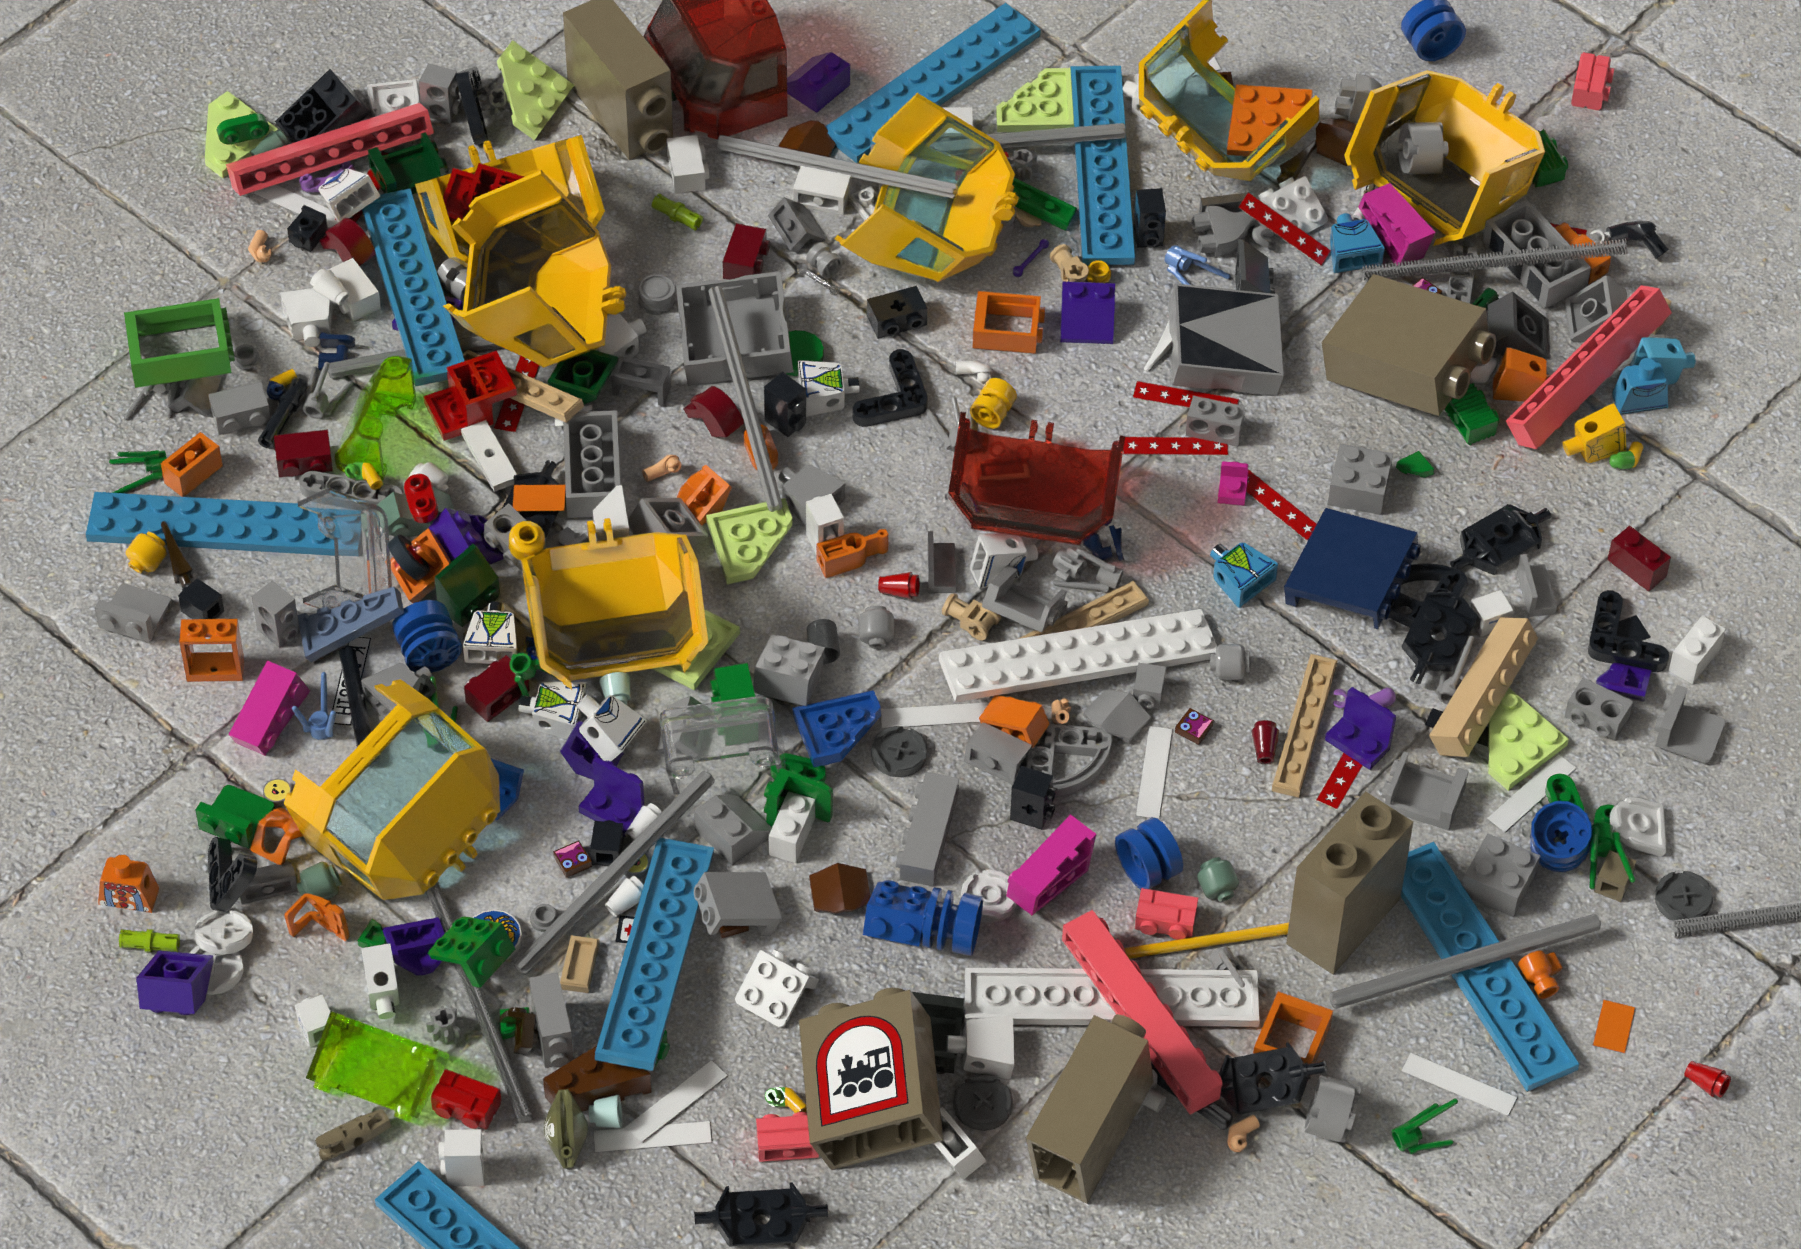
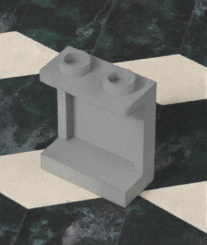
M1007 565L989 583L982 607L1042 633L1049 625H1054L1058 616L1062 617L1068 604V601H1065L1067 591L1061 589L1050 600L1015 585L1013 582L1018 569Z
M1403 751L1400 761L1395 759L1390 772V776H1393L1392 781L1385 782L1381 797L1385 798V804L1405 817L1449 831L1466 788L1469 771L1458 768L1455 776L1410 763L1408 761L1409 753Z
M704 872L694 887V898L698 901L702 913V921L706 925L709 935H716L721 926H757L761 936H771L782 920L766 872Z

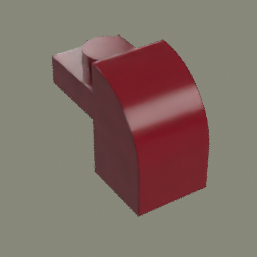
M344 218L326 230V235L319 240L323 249H336L342 262L353 258L361 266L376 255L375 248L366 233L356 222L349 218Z
M711 386L703 393L695 395L691 398V403L683 408L688 418L703 419L712 437L726 438L744 424V419L735 403L725 392L715 386Z

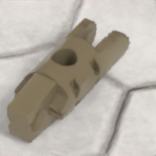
M380 1109L363 1116L361 1115L318 1136L315 1141L317 1147H319L320 1159L326 1161L371 1141L391 1128L389 1117L385 1111Z

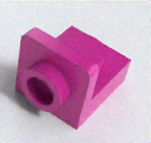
M1223 461L1221 463L1218 503L1245 506L1248 464L1236 461Z

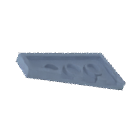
M395 587L364 595L362 600L356 602L350 599L341 602V606L329 609L328 607L317 609V613L312 615L306 613L298 615L305 658L313 662L403 614L404 608L400 591Z

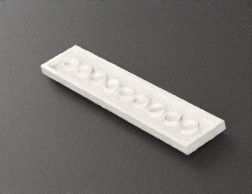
M1202 609L942 651L939 654V661L954 701L961 702L1137 672L1138 663L1169 667L1210 660V654H1216L1217 645Z
M965 968V1023L969 1019L1013 1016V1025H1089L1094 1015L1110 1023L1114 1015H1116L1083 969ZM1140 969L1141 976L1146 982L1152 983L1156 989L1158 999L1162 1004L1169 1006L1173 1013V1019L1179 1026L1259 1027L1257 970H1237L1245 983L1244 987H1240L1229 970Z

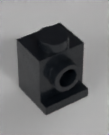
M303 205L301 208L302 212L287 228L289 243H292L295 247L311 252L319 243V240L326 235L325 232L328 230L326 214Z

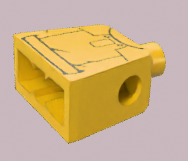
M1613 403L1578 420L1574 424L1575 437L1562 442L1568 457L1580 452L1587 463L1606 459L1613 454L1626 451L1625 422Z

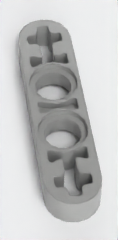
M1467 236L1455 241L1453 251L1455 259H1457V256L1459 259L1462 256L1463 259V247H1468L1469 258L1470 255L1473 258V254L1476 257L1478 250L1476 239ZM1470 268L1468 271H1450L1447 297L1470 303L1475 270ZM1461 284L1464 285L1467 289L1464 291H1458L1454 289L1453 286Z
M317 471L304 473L299 481L301 493L307 498L365 507L375 510L374 507L392 492L402 494L401 489L395 485L383 483L379 489L372 490L366 480H356L355 478ZM335 486H343L346 488L341 493H334L331 491V489ZM363 490H368L372 493L366 498H361L357 495Z

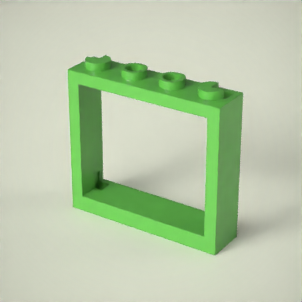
M219 298L124 312L135 388L232 373L230 362L235 361L229 321L226 307L221 308ZM216 325L219 343L217 348L142 359L139 336Z

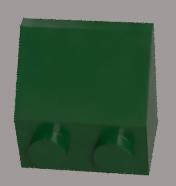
M592 350L561 361L556 365L549 377L548 385L582 399L585 405L598 398L619 358Z
M471 544L434 577L437 601L446 606L452 621L461 627L471 621L474 612L482 611L490 602L496 601L500 595L499 577L474 544Z

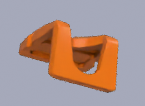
M280 807L269 812L261 819L257 825L250 848L252 852L278 865L284 864L291 840L303 836L288 810ZM266 827L282 828L285 831L274 853H269L264 848Z
M306 893L284 915L289 934L293 937L312 919L336 934L343 941H347L350 937L344 910L337 904L332 905L331 901L323 897ZM307 901L317 910L306 913L294 923L296 914Z

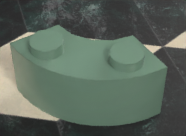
M433 487L439 508L437 517L445 508L454 510L450 495ZM392 492L374 507L381 532L394 537L399 534L404 537L419 536L435 521L434 519L428 523L416 522L409 510L405 494Z

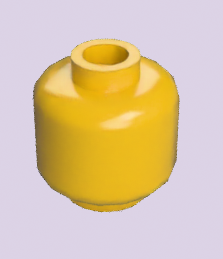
M522 521L512 527L509 533V550L516 559L521 560L544 549L545 534L537 523Z
M149 531L146 534H138L125 551L127 558L130 560L128 566L140 574L143 571L154 572L167 555L164 547L166 543Z

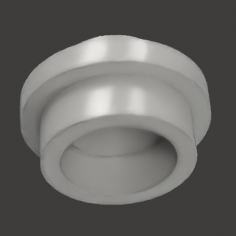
M243 344L235 349V361L233 363L236 367L251 369L258 364L259 353L252 345Z
M540 904L531 912L530 922L534 929L545 932L559 917V914L553 906Z

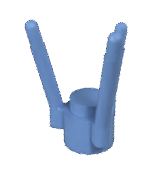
M1177 245L1172 246L1165 255V263L1169 265L1167 271L1172 273L1182 284L1190 285L1179 271L1187 270L1191 263L1226 279L1231 277L1230 274L1207 264V258L1184 250Z
M326 672L321 673V710L314 712L310 716L309 721H307L297 706L292 707L296 717L303 725V731L310 732L311 736L317 740L327 739L334 735L333 726L336 712L332 710L330 715H328Z

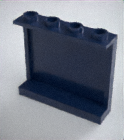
M1325 508L1284 585L1285 603L1296 607L1300 598L1363 614L1373 617L1374 629H1379L1382 621L1387 620L1389 617L1393 599L1397 600L1399 597L1401 583L1403 580H1407L1410 575L1413 560L1419 558L1421 545L1418 544V533Z

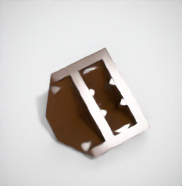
M1343 118L1323 119L1316 127V153L1347 166L1344 155L1357 124Z
M810 120L789 128L778 147L830 157L836 148V143L829 136L824 124L819 121Z
M836 863L809 875L814 911L843 913L853 912L865 905L867 907L871 896L866 869Z

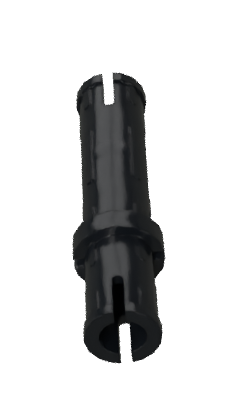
M293 378L288 390L280 396L277 409L258 438V443L262 447H268L269 449L274 447V435L281 434L292 413L296 412L300 404L298 403L308 388V384L303 379Z

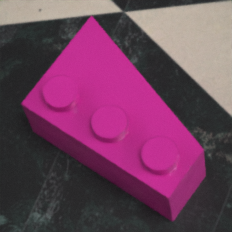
M1391 183L1365 193L1358 207L1365 219L1369 221L1393 263L1395 264L1396 262L1398 265L1399 262L1401 265V262H1403L1404 265V261H1406V264L1409 261L1411 264V261L1414 262V260L1417 261L1424 258L1436 233Z
M267 660L228 735L236 744L265 756L269 749L274 746L277 738L295 714L292 707H300L310 692L309 688L296 672Z
M1070 814L1019 869L1014 870L1010 874L1007 881L1009 885L1006 896L1030 915H1034L1088 871L1096 833Z

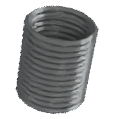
M818 619L811 622L807 626L808 643L825 647L823 664L836 661L840 657V647L835 622L829 619Z

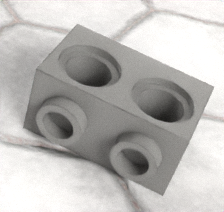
M428 63L419 80L421 104L428 109L430 118L451 123L455 115H458L462 109V100L459 97L460 91L456 78L457 71Z
M1193 396L1187 415L1186 436L1238 447L1244 426L1246 406Z
M508 503L484 524V538L492 548L497 547L503 553V557L512 567L516 566L522 571L521 560L516 559L509 550V533L517 523L527 520ZM500 527H507L510 529V531L507 533H501L497 529ZM545 539V542H544V549H546V543H547V540H546V539Z
M271 581L251 597L257 630L280 648L285 643L295 639L300 632L295 598L274 581Z
M1582 678L1567 702L1565 717L1575 724L1583 725L1600 736L1608 737L1615 741L1630 718L1633 701L1586 678Z

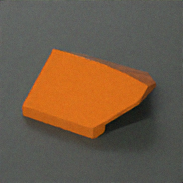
M704 465L700 471L691 475L683 484L677 498L683 500L702 526L707 523L706 515L723 511L732 486L710 467Z

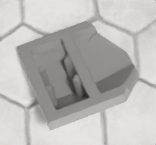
M1105 690L1083 713V716L1086 719L1088 718L1094 726L1108 734L1123 738V741L1127 743L1151 720L1150 715L1130 692Z

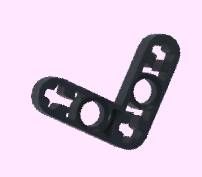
M473 67L458 72L456 78L474 144L477 146L483 144L484 141H488L489 138L477 91L482 88V80L478 68Z
M897 349L889 356V369L898 392L857 401L852 408V418L855 424L868 427L918 416L926 412L928 396L914 358L909 351ZM899 361H902V363L905 364V369H904V370H902V367H901V364H900ZM904 379H912L915 381V384L906 386L901 382ZM915 394L916 401L919 404H915V402L912 401V395ZM887 404H893L897 409L886 411L883 407Z
M1603 591L1597 601L1588 645L1589 656L1600 662L1619 663L1652 670L1651 672L1665 670L1668 665L1669 652L1664 646L1616 636L1623 598L1616 591ZM1607 602L1613 603L1611 613L1605 612ZM1603 621L1609 622L1613 627L1609 630H1604L1599 627L1598 623ZM1599 644L1604 645L1603 650L1598 649ZM1613 646H1614V647H1617V648H1616V653H1613V652H1612V651H1613ZM1623 649H1631L1636 655L1627 657L1621 651ZM1641 653H1645L1644 659L1640 658ZM1653 656H1658L1659 661L1653 660Z
M214 837L208 849L210 908L221 912H228L255 877L257 870V858L255 856L239 854L232 863V847L229 839Z

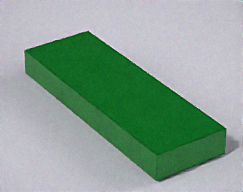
M1013 179V193L1019 196L1015 207L1064 231L1067 230L1077 211L1076 207L1021 180Z

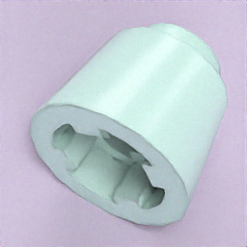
M613 672L601 677L599 683L604 698L613 695L627 705V701L630 699V675L624 672Z
M614 1095L594 1101V1105H589L590 1123H596L597 1127L622 1128L623 1116L620 1096Z

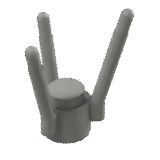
M328 362L324 363L315 390L317 367L314 366L312 368L306 399L302 406L304 413L315 419L322 418L324 414L330 415L333 407L354 384L353 381H349L329 403L327 394L321 391L329 368Z
M176 382L145 386L125 414L124 419L128 420L144 397L149 395L152 390L157 393L169 391L166 416L170 418L172 410L168 408Z
M953 396L951 401L957 426L950 430L949 437L930 409H926V414L945 441L946 449H952L954 453L962 454L970 451L976 444L973 436V418L969 407L966 429L962 424L957 399Z
M1078 548L1077 553L1083 556V560L1099 568L1096 580L1100 581V584L1053 581L1054 586L1099 590L1108 593L1109 588L1114 590L1118 588L1124 570Z
M1473 636L1468 638L1453 677H1449L1446 680L1447 672L1441 671L1436 694L1439 700L1448 705L1462 681L1459 677L1474 641Z
M1220 947L1214 950L1209 958L1213 965L1209 970H1229L1239 986L1244 987L1245 983L1237 969H1247L1242 965L1239 958L1234 957L1229 947ZM1258 983V993L1265 997L1267 993Z

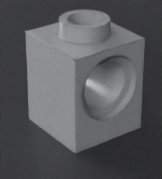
M1138 663L1133 696L1144 709L1160 710L1165 684V666Z

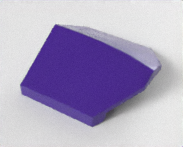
M1613 663L1609 670L1597 678L1596 684L1621 696L1645 701L1652 670Z
M578 721L560 752L575 774L594 780L592 761L596 757L602 758L580 733L579 727L583 722ZM621 752L611 761L616 767L624 753Z
M439 917L383 928L386 942L391 945L393 961L398 966L417 976L433 973L442 961L431 959L428 954L435 942L445 934Z

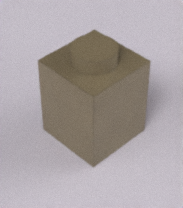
M1609 850L1598 874L1594 892L1621 902L1630 884V880L1619 854ZM1627 856V859L1634 874L1637 860L1631 859Z

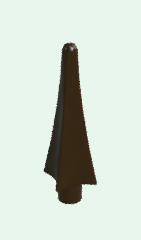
M1313 141L1300 153L1280 165L1281 173L1277 177L1279 184L1293 177L1294 181L1297 179L1305 162L1316 148V141Z
M163 521L161 522V527L169 551L175 583L180 581L182 588L192 583L191 578H193L191 571L193 569L178 547L167 523Z

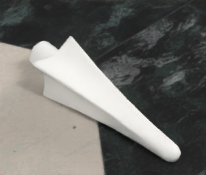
M1169 321L1156 349L1144 367L1146 372L1150 371L1162 356L1173 347Z

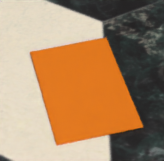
M514 485L513 508L516 511H564L566 485Z
M1603 1000L1593 1046L1625 1053L1635 1007Z

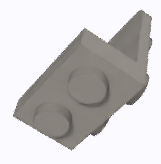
M122 584L119 586L111 602L99 599L96 604L95 612L98 626L108 631L150 643L171 605V601L168 596L128 584Z
M1677 685L1673 695L1668 694L1663 706V710H1666L1665 716L1659 715L1654 731L1659 733L1655 746L1703 763H1709L1725 726V719L1684 705L1688 688Z

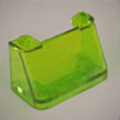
M401 356L386 358L360 392L335 452V464L341 472L345 473V468L348 464L355 462L370 463L376 469L381 480H384L387 473V464L383 463L380 439L383 434V424L380 420L382 415L396 417L397 410L407 406V409H413L416 402V392L411 358Z
M330 1011L306 1079L314 1081L313 1088L330 1093L331 1088L395 1110L394 1117L411 1122L412 1117L419 1118L447 1065L450 1054Z

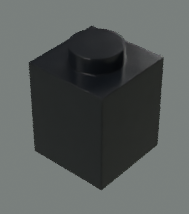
M198 578L190 585L185 586L178 595L181 612L191 619H216L224 612L222 594Z
M611 820L594 822L590 845L592 865L609 866L622 853L624 843L623 823H616Z

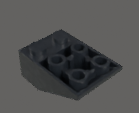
M329 69L275 122L292 143L361 122L371 112L346 82Z

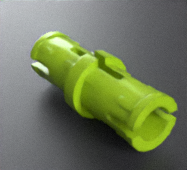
M660 193L652 201L651 207L666 214L671 221H678L694 231L703 222L702 215L685 207V204L672 201Z
M121 929L119 948L145 949V952L151 953L153 950L178 952L180 948V934L154 932L153 929H147L146 931Z

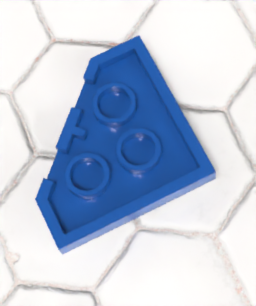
M874 690L792 708L794 720L813 767L841 762L882 716L881 706Z

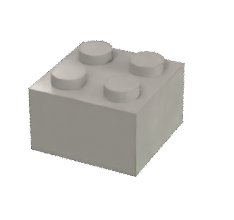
M1340 443L1330 483L1328 505L1381 515L1391 472L1393 453Z
M772 634L755 666L754 692L806 706L823 672L825 647Z
M1487 833L1464 875L1462 886L1472 900L1514 917L1537 874L1540 855Z

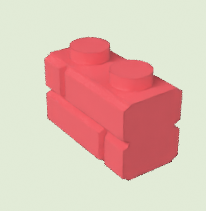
M1585 52L1581 54L1571 100L1572 106L1582 108L1586 106L1588 109L1600 110L1602 102H1608L1611 86H1606V83H1612L1615 69L1610 68V57L1595 56V54Z
M1141 888L1135 929L1147 935H1154L1156 933L1166 934L1176 940L1191 938L1196 920L1198 897Z
M797 1112L787 1117L768 1114L756 1119L759 1162L819 1158V1154L809 1141L806 1112Z

